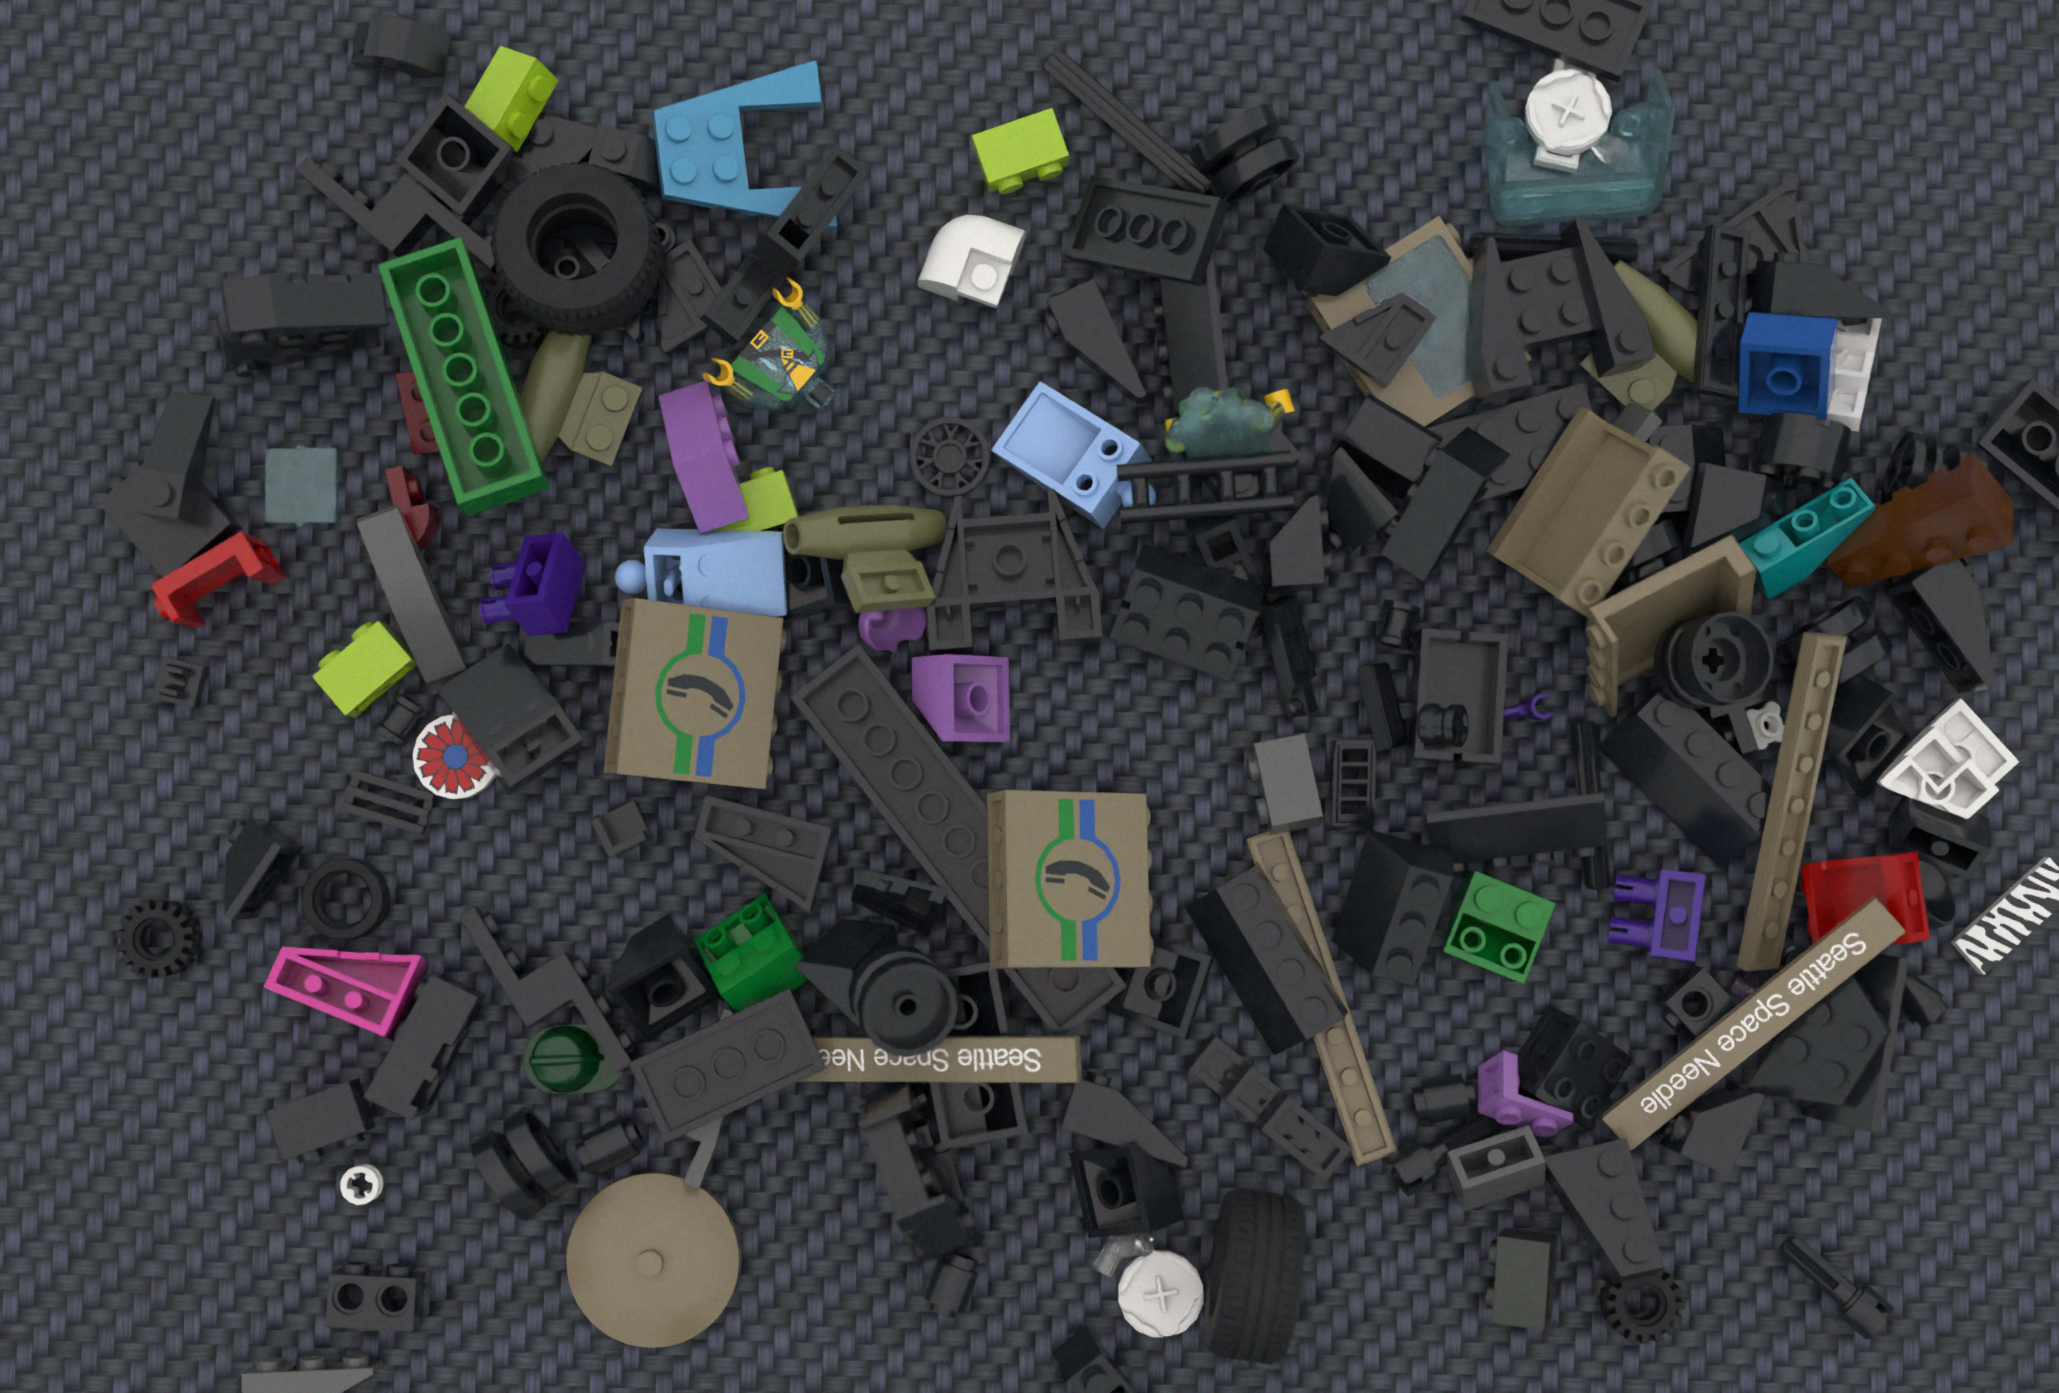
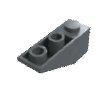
M369 1354L345 1355L342 1357L343 1362H326V1356L321 1355L299 1358V1363L283 1364L282 1358L279 1357L262 1358L256 1360L255 1365L241 1374L242 1393H342L376 1373L383 1367V1360H369Z

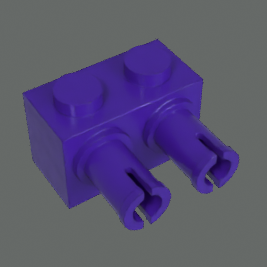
M563 532L524 537L518 561L493 563L491 565L493 570L489 571V578L495 590L509 588L508 595L487 596L481 599L482 604H479V614L485 624L516 620L528 636L567 632L586 563Z
M1661 869L1660 876L1657 875L1656 879H1648L1617 873L1616 886L1633 888V890L1615 888L1614 901L1620 900L1653 905L1656 913L1655 918H1651V922L1611 916V928L1627 930L1628 932L1609 931L1608 943L1646 947L1647 952H1650L1651 958L1695 964L1706 875Z

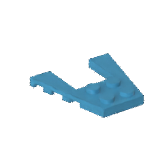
M817 61L804 63L654 110L652 122L662 199L712 209L720 207L740 211V214L754 217L762 215L778 218L802 187L749 190L739 111L819 107L822 100ZM836 216L825 230L834 231L836 229Z

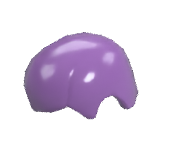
M921 607L861 612L858 619L860 637L875 651L889 650L890 652H897V645L901 641L910 640L917 642L921 638L928 624L927 611Z

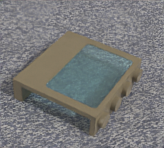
M1440 216L1385 249L1391 256L1387 266L1337 297L1319 294L1318 297H1310L1305 305L1323 333L1352 320L1355 316L1368 309L1381 305L1387 299L1401 292L1437 316L1386 389L1339 357L1365 399L1368 394H1371L1424 427L1475 395L1467 366V354L1471 340V326H1469L1470 310L1473 307L1474 283H1472L1473 259L1470 258L1468 260L1459 247L1462 242L1458 232L1450 223L1444 224ZM1531 350L1525 351L1527 362L1532 359L1528 353Z

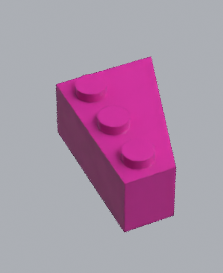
M282 947L264 988L393 1041L395 1032L407 1012L429 961L419 955L404 956L372 952L358 953Z

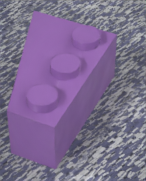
M703 381L659 395L673 466L700 534L750 518L735 466L740 465V461L733 443L734 437L721 394L713 396L709 383Z

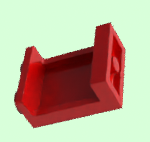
M241 531L151 584L152 589L157 595L153 599V603L159 614L166 621L171 620L173 623L198 629L204 626L205 622L196 609L195 603L206 595L246 573L248 578L271 586L287 578L266 541Z
M1917 852L1822 860L1802 865L1800 883L1802 892L1806 896L1809 916L1807 919V931L1812 939V944L1817 942L1873 896L1883 904L1906 931L1892 942L1893 945L1909 944L1930 939Z

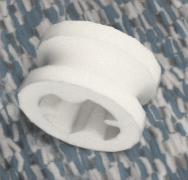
M359 1164L347 1170L340 1182L344 1198L355 1205H363L376 1199L381 1194L384 1186V1179L380 1170L370 1164ZM359 1173H364L365 1180L372 1182V1189L364 1191L365 1196L359 1195V1187L352 1186V1180L359 1178Z

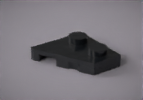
M691 239L662 256V270L659 271L660 278L657 281V300L661 321V347L667 356L711 329L700 318L722 290Z
M1401 292L1387 299L1381 305L1368 309L1355 316L1352 320L1324 332L1318 342L1386 389L1437 316Z

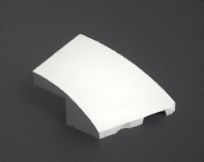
M1868 318L1867 323L1844 326L1841 320H1838L1834 391L1827 420L1817 419V423L1829 427L1830 421L1833 420L1848 426L1851 431L1859 432L1882 318Z
M1960 698L1955 699L1928 724L1895 758L1876 782L1886 789L1963 819H1969L1999 791L1995 784L2019 761Z

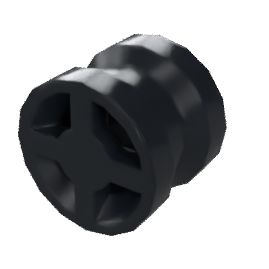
M1427 703L1424 705L1419 720V732L1425 746H1437L1441 742H1446L1449 747H1462L1464 745L1469 729L1468 713L1464 705L1451 704L1447 708H1442L1437 703Z

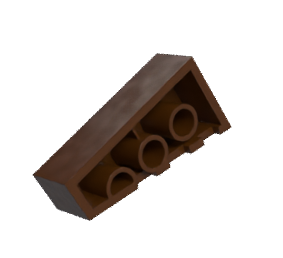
M1972 452L1960 458V466L1950 471L1941 468L1929 474L1927 482L1911 490L1905 486L1893 492L1891 501L1883 505L1874 502L1876 510L1828 556L1827 565L1849 589L2012 545L2014 502Z

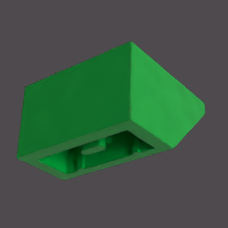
M1466 870L1451 908L1442 951L1524 984L1556 903L1477 871Z
M766 893L694 940L721 996L735 1012L741 1011L788 988L793 991L808 981L795 967L806 954Z

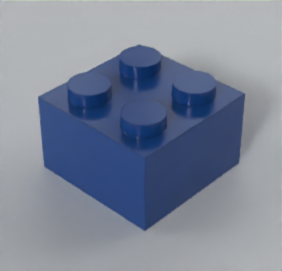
M1749 312L1740 343L1738 412L1762 415L1798 413L1817 416V419L1827 420L1834 391L1838 319Z

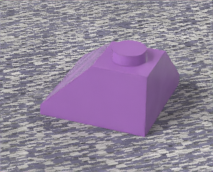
M954 654L912 657V701L942 741L1010 742L1009 657Z

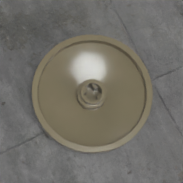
M651 1171L621 1178L593 1197L582 1210L573 1226L566 1256L567 1275L572 1294L589 1321L600 1331L617 1341L646 1348L667 1347L685 1342L708 1328L722 1313L734 1293L741 1265V1248L735 1224L725 1206L710 1190L703 1185L698 1190L683 1183L685 1176L670 1172Z

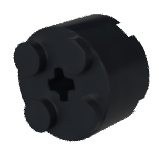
M1772 413L1770 418L1765 416L1754 464L1755 473L1767 475L1787 485L1786 489H1797L1798 483L1812 484L1811 488L1827 492L1838 486L1842 481L1851 429L1833 420L1830 421V426L1827 428L1816 422L1817 416L1806 414Z

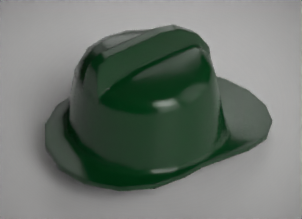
M588 1024L554 1025L542 1028L531 1037L524 1051L523 1064L527 1077L535 1087L546 1093L575 1094L605 1090L616 1083L623 1073L616 1071Z

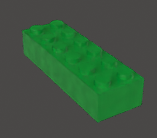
M462 237L378 264L459 507L469 517L551 489L473 258Z

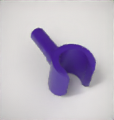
M1537 694L1528 697L1523 704L1504 708V719L1516 716H1527L1531 720L1549 718L1553 715V712L1540 714L1536 711L1535 704L1537 700L1550 698L1548 694Z

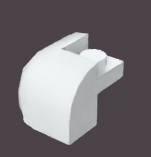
M964 215L952 219L940 228L932 241L917 282L918 287L956 301L959 300L960 296L997 309L1009 275L1012 276L1026 238V231L985 216Z

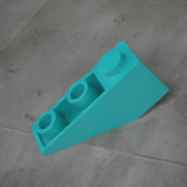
M1851 477L1740 542L1738 545L1756 568L1754 582L1767 599L1770 600L1806 579L1876 508Z

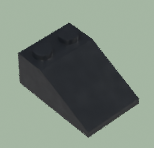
M1963 558L1909 572L1884 590L1958 694L1990 689L1996 684L1980 588L1973 580L1975 573L1972 567Z

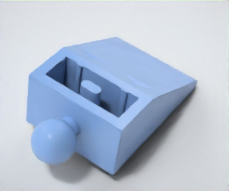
M1041 381L991 449L994 454L1044 490L1054 489L1058 500L1102 529L1105 528L1122 503L1124 507L1133 506L1131 481L1118 482L1116 465L1152 461L1141 443ZM1148 483L1150 505H1154L1156 493L1154 488Z
M656 528L644 545L645 565L636 560H628L619 565L615 573V581L621 591L627 594H638L647 587L648 600L772 617L784 616L788 612L783 532L710 530L700 534L698 529ZM678 584L682 585L683 594L676 589Z

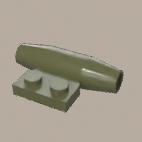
M1619 260L1613 267L1645 315L1656 357L1638 370L1598 378L1592 352L1578 365L1624 408L1630 402L1653 411L1672 392L1677 373L1693 383L1698 320L1664 288ZM1714 397V398H1716V399L1719 400V401H1722V400L1724 399V398Z
M555 330L553 332L549 331L534 355L520 390L519 397L542 463L557 438H559L572 453L611 468L643 387L603 371L583 373L591 335L577 336V334H574V336H568L566 333L563 335L559 334Z
M898 504L834 507L789 519L784 526L783 539L786 549L791 554L837 560L844 559L841 578L855 613L928 607L936 597L921 561H916L909 552L941 544L945 540L947 523L942 512L938 510Z

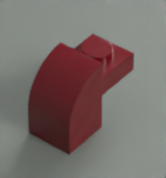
M404 466L385 469L393 506L398 504L421 552L429 545L436 533L438 510L429 503L419 505L418 501L424 499V494L418 475L412 476V472Z

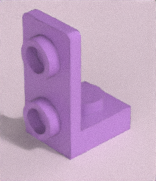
M1503 1050L1478 1066V1113L1495 1118L1497 1122L1505 1125H1516L1519 1127L1529 1125L1533 1134L1540 1137L1554 1136L1558 1131L1573 1123V1113L1518 1094L1520 1084L1518 1055Z

